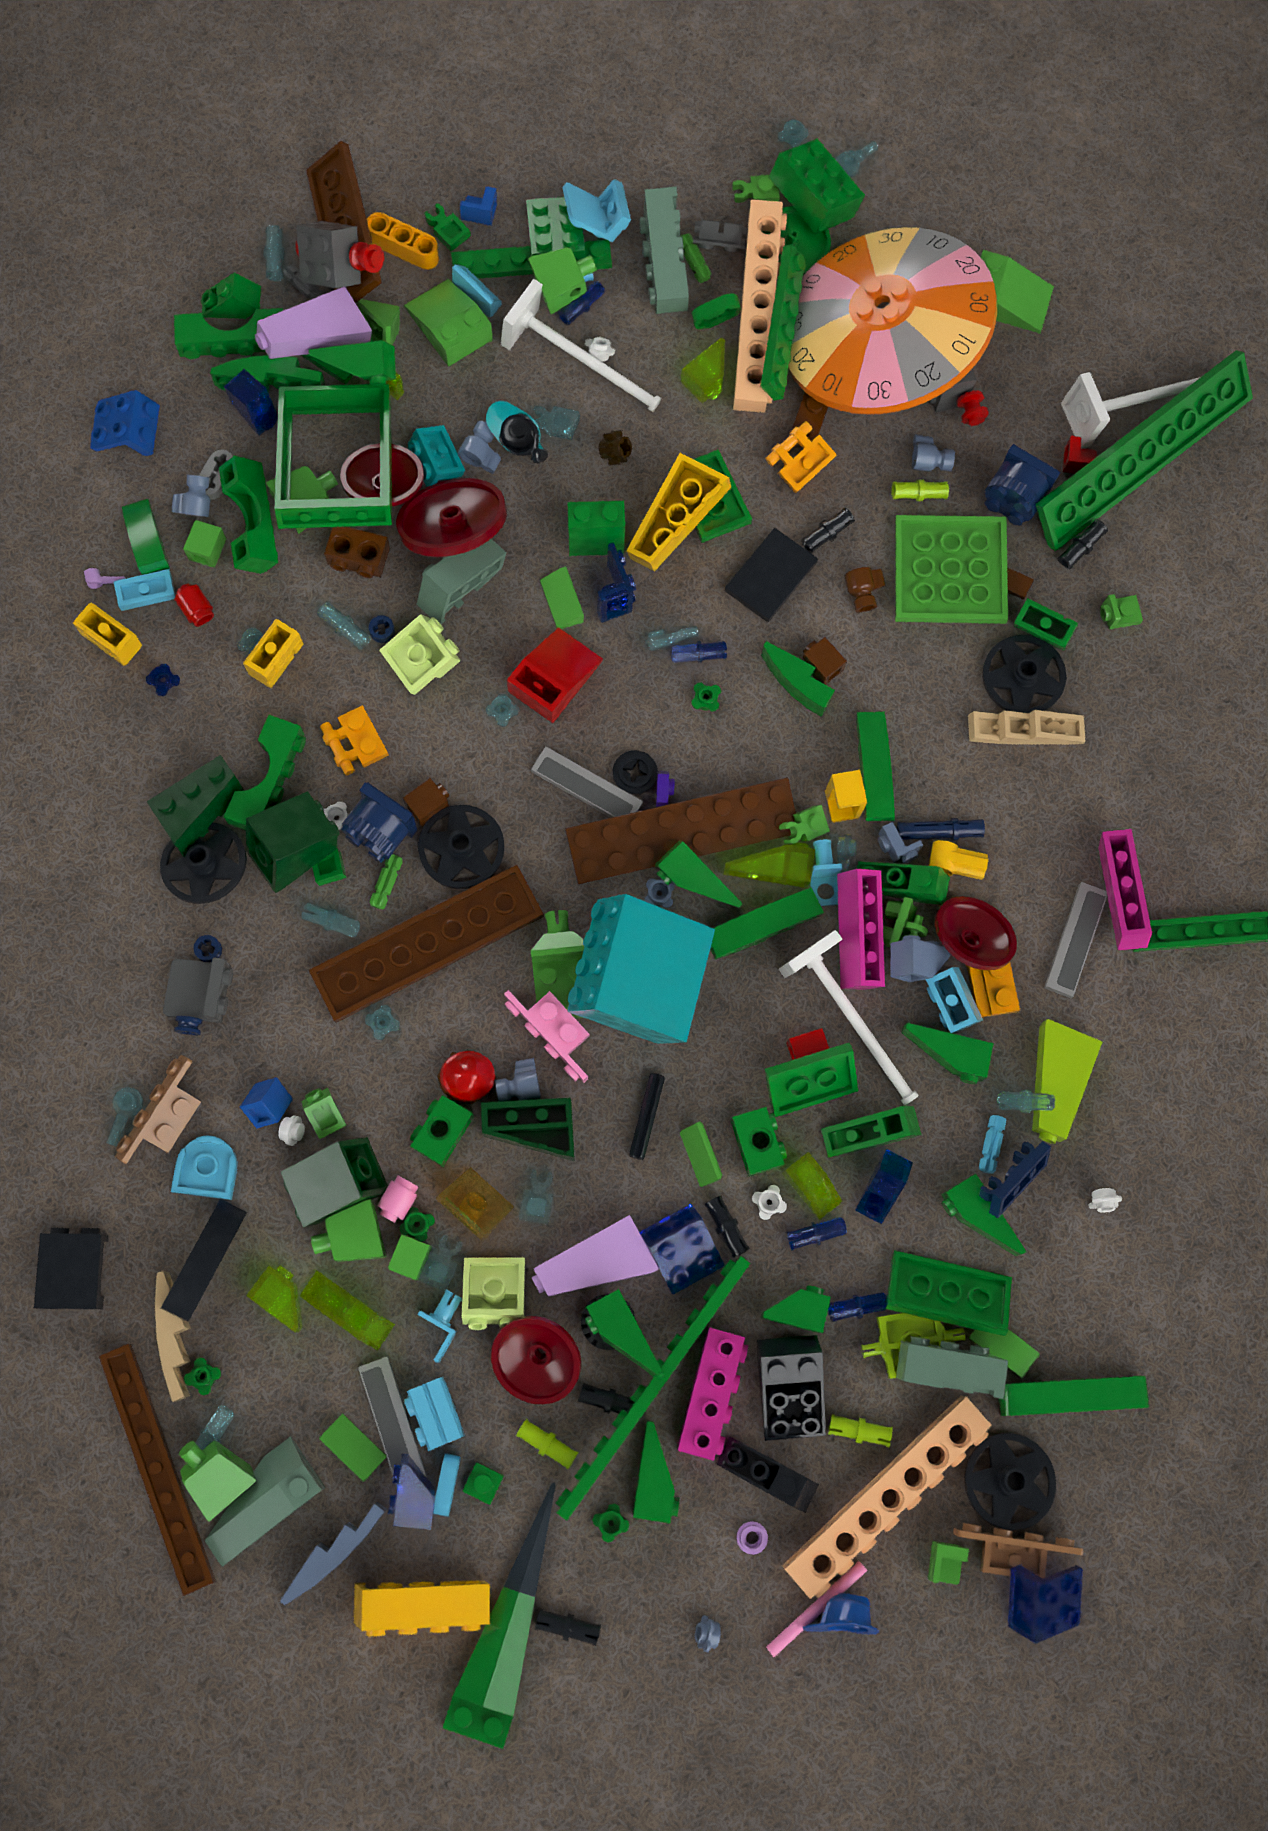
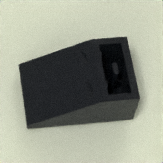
M817 1335L756 1340L765 1441L826 1436L823 1352Z

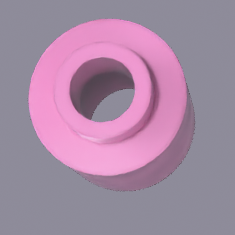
M397 1176L395 1181L390 1182L377 1205L382 1209L379 1214L394 1223L397 1218L404 1220L417 1197L415 1193L418 1186Z

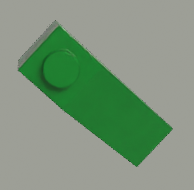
M383 340L308 350L310 356L367 380L370 385L383 386L386 385V381L396 380L395 346Z
M678 841L655 864L659 869L656 874L666 885L672 882L675 886L738 908L743 904L683 841Z
M906 1023L903 1026V1035L951 1074L960 1076L961 1082L977 1084L978 1081H983L987 1078L994 1043Z
M901 1106L821 1129L828 1158L922 1135L914 1106Z
M977 1174L971 1175L941 1194L944 1198V1201L941 1202L942 1206L950 1217L955 1216L958 1221L1014 1256L1027 1252L1003 1214L996 1218L989 1213L991 1202L985 1201L979 1196L980 1189L984 1185Z
M619 1289L586 1306L590 1316L586 1317L585 1320L593 1335L599 1332L603 1341L658 1380L665 1378Z
M646 1420L633 1518L670 1524L671 1516L677 1517L680 1497H674L675 1489L654 1422Z

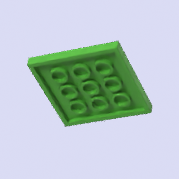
M896 515L895 622L1007 623L1006 517Z

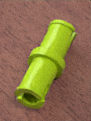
M917 479L916 482L893 481L891 487L892 499H916V501H923L924 499H947L949 495V484L947 481L925 482L924 479Z
M831 1415L829 1435L855 1439V1443L862 1444V1441L890 1447L893 1427L867 1423L866 1419L859 1418L857 1421Z
M528 1419L523 1422L516 1434L518 1438L520 1437L539 1450L538 1454L543 1457L546 1454L568 1470L579 1453L556 1439V1434L553 1432L548 1434Z

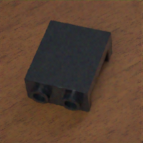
M50 1228V1233H40L34 1308L103 1310L104 1297H100L104 1242H108V1235L100 1234L99 1228H81V1234H69L70 1228Z

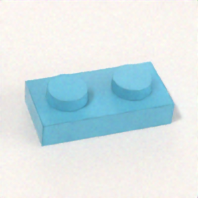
M169 569L113 581L118 606L121 611L173 600L176 596Z

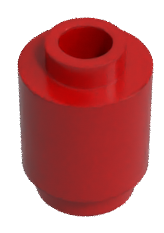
M188 583L178 588L174 600L189 623H193L195 627H200L213 619V607L198 585Z

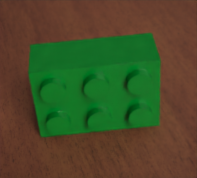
M818 138L779 153L769 175L771 181L816 234L852 219L865 197V194Z

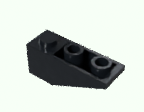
M729 1436L722 1454L716 1463L721 1468L806 1513L819 1486L818 1483Z

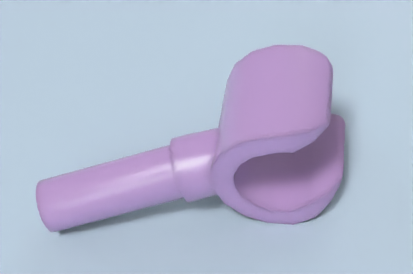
M96 568L84 571L87 586L91 589L102 587L103 584H114L113 581L126 579V577L100 576V572Z

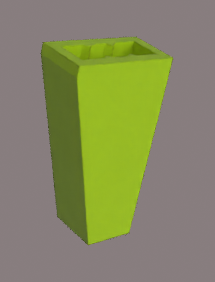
M1046 1019L1039 1027L1032 1131L1039 1133V1139L1047 1143L1056 1144V1141L1062 1142L1068 1137L1102 1041L1050 1019Z

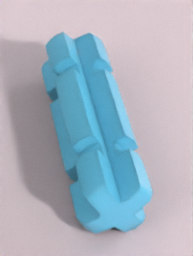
M992 1115L989 1118L988 1127L990 1129L986 1131L982 1150L984 1157L980 1159L979 1170L982 1172L994 1173L996 1171L998 1163L996 1158L999 1157L1004 1135L1001 1132L1005 1130L1006 1118L1002 1116Z

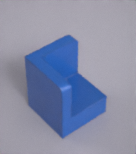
M486 186L483 198L467 196L465 201H461L459 206L461 220L492 226L497 207L496 188Z
M275 1077L254 1084L240 1105V1108L257 1129L278 1123L292 1102V1096L278 1078Z

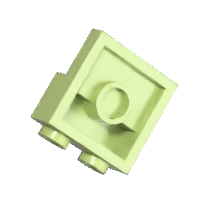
M422 614L379 650L408 691L414 695L435 677L441 678L461 661L456 655L460 652L456 644L449 638L445 640L441 632L444 629L439 621L434 617L430 619Z
M464 1258L463 1324H468V1327L472 1330L486 1329L487 1324H499V1328L502 1329L512 1320L524 1317L525 1258Z

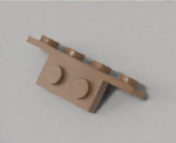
M180 1055L178 1059H173L166 1070L168 1075L162 1084L155 1086L149 1097L150 1103L145 1110H140L134 1118L133 1129L128 1136H123L119 1141L115 1155L118 1160L127 1164L142 1139L169 1153L201 1101L177 1087L192 1064V1060Z
M963 1523L962 1529L954 1528L953 1534L958 1537L983 1540L980 1571L984 1573L1045 1582L1048 1550L1083 1555V1548L1074 1546L1075 1540L1056 1537L1055 1543L1043 1541L1044 1535L1025 1532L1024 1538L1012 1536V1530L994 1528L993 1533L981 1532L982 1526Z

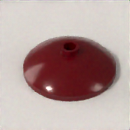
M380 443L362 447L353 452L344 461L340 471L342 488L350 498L380 497ZM391 444L392 507L405 503L417 494L423 484L424 471L420 459L412 451L400 445Z
M960 896L947 900L939 908L935 917L937 935L945 949L961 963L980 970H997L1006 966L1014 957L1017 949L1015 932L1004 915L990 904L973 897Z
M524 1316L514 1319L500 1330L493 1342L491 1363L498 1381L511 1395L524 1402L539 1405L557 1402L572 1391L579 1379L581 1356L578 1346L572 1336L562 1326L552 1320L539 1316ZM538 1348L543 1349L546 1354H541Z

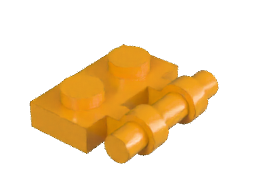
M807 421L799 427L795 426L789 432L790 436L781 444L777 443L771 449L772 452L765 458L770 466L775 465L779 460L784 463L785 467L778 474L795 494L837 456L820 434L812 442L808 439L806 435L813 428ZM798 443L803 450L792 458L788 452Z
M363 705L337 717L342 726L337 730L333 729L330 722L320 725V729L324 734L322 739L326 746H330L335 755L334 761L337 767H341L345 775H350L355 771L351 762L357 759L360 760L363 768L389 756ZM348 738L353 749L345 751L340 741Z

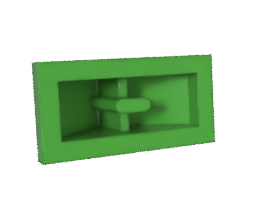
M364 299L358 300V308L372 329L371 338L374 341L383 340L393 345L399 332L400 306Z

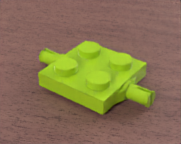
M897 1313L876 1317L879 1329L878 1342L861 1345V1350L874 1349L873 1351L862 1352L863 1358L881 1355L886 1364L888 1379L896 1378L901 1341L911 1342V1336L930 1339L929 1345L940 1346L941 1341H964L965 1335L953 1336V1334L965 1332L963 1327L945 1330L940 1321L906 1313Z

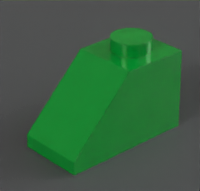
M807 1285L806 1290H797L763 1311L761 1318L816 1333H823L831 1297L823 1295L824 1289Z

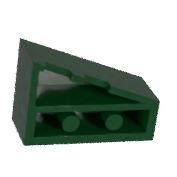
M219 755L154 796L147 803L172 842L185 858L186 853L200 836L204 837L209 832L207 828L218 816L222 817L225 814L234 792L245 790L223 757Z
M571 1098L481 1103L482 1134L484 1137L575 1161Z

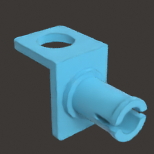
M818 840L813 842L816 866H813L809 874L810 887H812L821 906L838 905L837 874L841 872L842 864H833L831 840ZM821 884L831 885L834 890L833 897L827 900L820 898L817 893L818 887Z
M447 1289L434 1313L430 1312L428 1315L420 1310L417 1314L449 1332L434 1359L437 1363H440L457 1333L456 1330L450 1327L451 1324L449 1322L462 1301V1298L455 1294L450 1305H448L454 1293Z

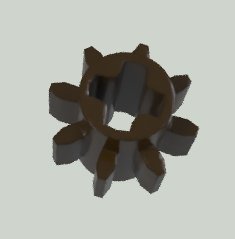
M622 430L604 433V438L599 442V454L602 459H608V465L625 463L628 461L627 457L632 453L631 440L629 437H622Z

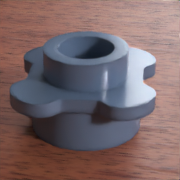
M649 879L646 883L648 895L644 901L653 905H662L664 908L671 907L673 904L671 891L674 890V884L671 882L669 885H666L662 880ZM658 891L662 892L661 896L657 895Z
M703 1615L701 1623H698L695 1629V1641L698 1648H703L704 1652H709L710 1648H717L720 1641L721 1628L718 1622H714L713 1619L708 1620V1616Z

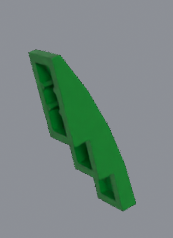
M885 711L857 712L858 755L867 804L864 808L866 821H894V791Z
M812 887L715 927L710 950L715 960L764 942L769 937L791 930L798 924L820 917L824 911Z

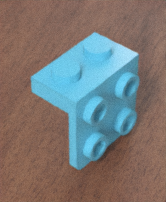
M613 179L599 198L568 182L562 187L569 220L575 227L583 228L592 232L596 237L604 238L610 242H613L622 230L628 227L631 217L623 184L618 180Z

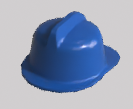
M847 1593L838 1594L826 1603L820 1624L803 1627L804 1631L812 1632L848 1631L868 1635L879 1634V1630L871 1626L869 1599Z

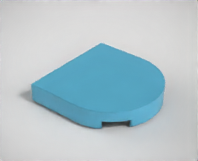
M201 1136L188 1143L178 1154L171 1192L232 1200L238 1167L237 1157H235L236 1154L234 1155L235 1152H233L232 1147L227 1142L214 1136Z

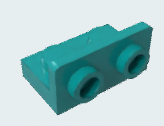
M445 426L415 429L407 445L408 449L422 463L424 471L423 481L426 487L436 484L438 480L462 477L465 468Z

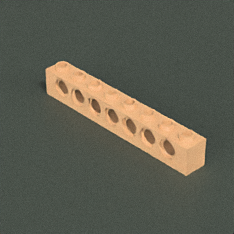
M751 199L733 410L765 413L767 404H772V398L760 387L761 383L753 384L749 380L757 379L761 382L776 284L780 269L778 258L779 255H782L783 246L785 245V238H780V232L785 230L787 214L782 213L783 202ZM762 231H768L771 234H764ZM761 255H765V256H768L769 258H768V259H763V258H761L760 256H761ZM758 280H765L768 283L762 284ZM762 304L766 308L760 309L757 308L755 305ZM761 329L762 331H764V333L758 334L755 333L753 330ZM759 354L762 356V358L756 359L753 358L751 355Z
M966 1396L957 1398L792 1555L782 1567L810 1599L814 1595L817 1598L821 1597L831 1587L829 1581L837 1573L840 1576L845 1574L853 1566L854 1562L852 1559L860 1551L863 1554L868 1552L876 1544L875 1537L882 1530L885 1532L891 1530L899 1522L897 1516L905 1508L908 1511L914 1508L922 1499L920 1494L928 1486L930 1489L937 1486L944 1478L942 1473L950 1465L953 1468L965 1459L967 1455L964 1452L972 1444L977 1446L989 1435L987 1430L992 1426L990 1422ZM959 1425L963 1435L958 1442L954 1443L950 1439L949 1432L953 1426ZM937 1446L941 1456L938 1462L931 1464L927 1459V1452L931 1447ZM909 1468H915L918 1472V1480L912 1485H908L904 1479L905 1472ZM888 1489H893L896 1493L894 1504L884 1506L882 1502L883 1493ZM864 1511H871L874 1516L872 1525L862 1528L859 1524L860 1515ZM841 1533H849L851 1536V1543L846 1549H838L836 1545V1539ZM818 1555H826L828 1557L827 1568L823 1571L814 1570V1559Z

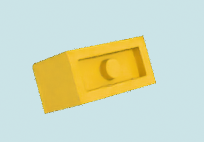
M855 770L831 775L825 789L831 821L835 823L859 819L867 804L861 771Z

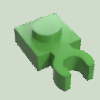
M769 175L751 176L750 183L742 180L733 182V190L743 191V193L735 194L734 202L742 203L748 198L779 202V189L771 181Z
M814 805L793 814L795 822H784L779 826L780 830L790 829L791 831L790 837L783 840L784 844L797 843L800 839L801 842L810 841L830 832L822 805Z

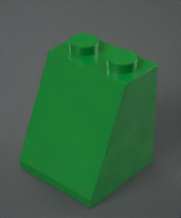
M624 501L568 502L569 556L624 555Z

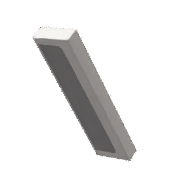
M546 746L531 768V772L609 817L638 812L643 805V801Z
M1083 882L1079 884L1044 986L1045 989L1068 998L1074 996L1107 898V891Z
M387 1356L358 1367L396 1487L426 1477L427 1474L389 1357Z

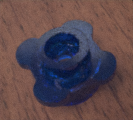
M160 664L146 676V682L156 689L158 696H166L169 689L180 684V678L171 672L168 664Z

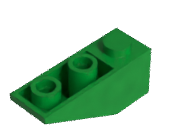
M858 861L857 869L881 870L882 895L899 899L907 897L913 899L914 902L943 905L946 902L950 877L941 867Z

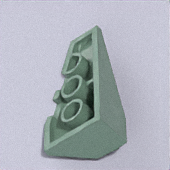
M291 1436L263 1457L253 1471L256 1482L229 1505L205 1539L206 1544L222 1567L326 1488Z

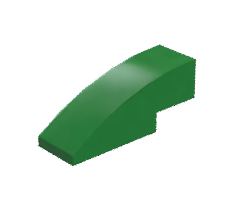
M149 499L122 506L128 536L141 574L170 569Z
M766 641L761 656L774 677L793 698L810 711L822 717L833 697L835 689L812 678L816 667Z

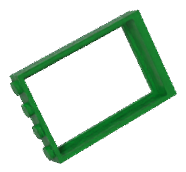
M367 384L279 387L274 506L278 529L392 525L391 398L389 384L383 386ZM380 412V497L291 500L293 415Z

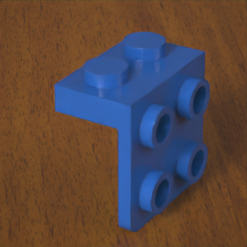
M137 390L98 401L95 407L90 448L98 452L125 444L143 456L153 455L160 405Z

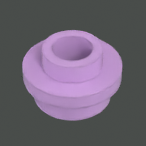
M749 1521L738 1529L736 1538L738 1546L742 1551L747 1554H758L764 1550L768 1542V1535L760 1523ZM749 1532H756L758 1535L757 1541L753 1544L748 1543L746 1540Z

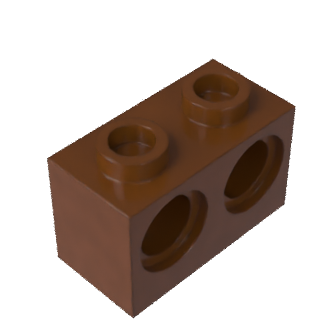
M333 527L324 555L327 564L334 570L345 572L348 569L356 571L358 575L364 578H373V576L381 578L390 546L388 538L385 536L349 527ZM341 548H349L346 553H338V550ZM369 554L376 555L372 560L364 559Z

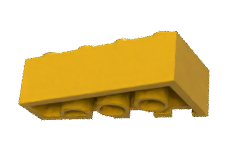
M679 453L626 550L630 559L655 572L731 488L729 477Z
M484 1580L441 1581L439 1586H434V1582L409 1583V1587H403V1584L381 1582V1584L377 1585V1589H367L365 1587L366 1583H355L354 1623L361 1631H366V1636H384L385 1630L398 1629V1634L411 1635L417 1634V1628H430L432 1633L449 1632V1626H461L462 1631L480 1630V1625L490 1624V1584Z

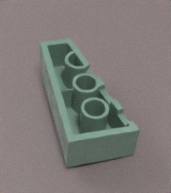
M677 186L645 189L643 217H639L640 234H645L646 238L645 241H642L643 257H648L649 264H645L646 280L652 281V288H649L650 305L655 304L656 314L688 311L689 293L685 262H681L683 261L684 253L683 239L680 237V212L676 210Z

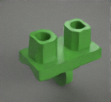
M904 897L903 902L888 901L885 916L888 919L896 920L894 929L883 926L884 946L891 949V943L902 941L903 937L908 935L927 936L928 929L922 926L924 917L915 915L917 907L913 905V899Z

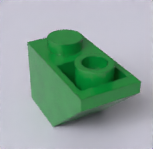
M235 272L203 293L201 298L203 317L248 318L254 314L256 309H260L261 286Z

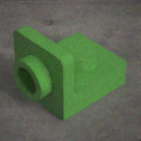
M1111 594L1107 596L1100 607L1101 618L1103 621H1107L1109 629L1137 625L1143 621L1136 595L1116 599L1115 595Z
M321 1088L309 1092L305 1099L301 1101L303 1110L319 1139L346 1126V1122L328 1088L321 1090Z

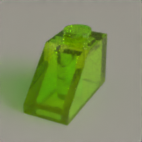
M723 337L719 338L682 368L681 383L702 404L709 398L711 400L715 399L723 389L725 339Z
M809 1152L782 1173L819 1220L843 1202L828 1175Z
M269 1265L246 1296L293 1332L299 1333L303 1325L298 1284L291 1280L294 1274L282 1265H279L277 1269Z

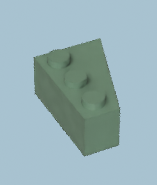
M490 539L471 551L446 556L437 564H430L422 573L423 579L417 605L430 618L434 617L442 625L445 622V614L453 606L459 609L464 604L461 599L473 589L477 592L502 569L506 552Z
M911 1336V1342L901 1341L896 1378L909 1383L964 1390L963 1392L986 1393L993 1395L995 1398L1004 1399L1008 1360L989 1354V1348L971 1345L970 1351L959 1349L960 1344L941 1341L940 1346L929 1345L930 1339Z

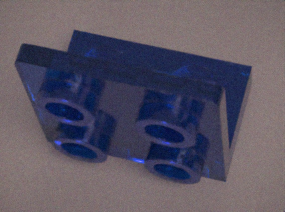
M613 542L608 544L607 566L614 583L604 586L597 592V614L601 623L631 613L633 602L636 601L633 592L636 590L635 581L631 574H626L623 567L626 566L623 552L621 549L616 550Z
M692 1204L639 1232L672 1294L681 1291L724 1266V1262L702 1217Z
M1021 1565L1011 1568L1008 1627L1035 1644L1077 1627L1080 1624L1083 1569L1076 1565L1046 1578H1041Z

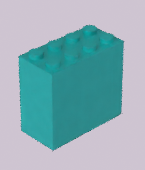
M627 894L597 899L591 910L592 921L590 929L583 940V945L585 946L583 955L576 966V981L568 995L569 1007L567 1012L653 1043L687 1042L715 929Z

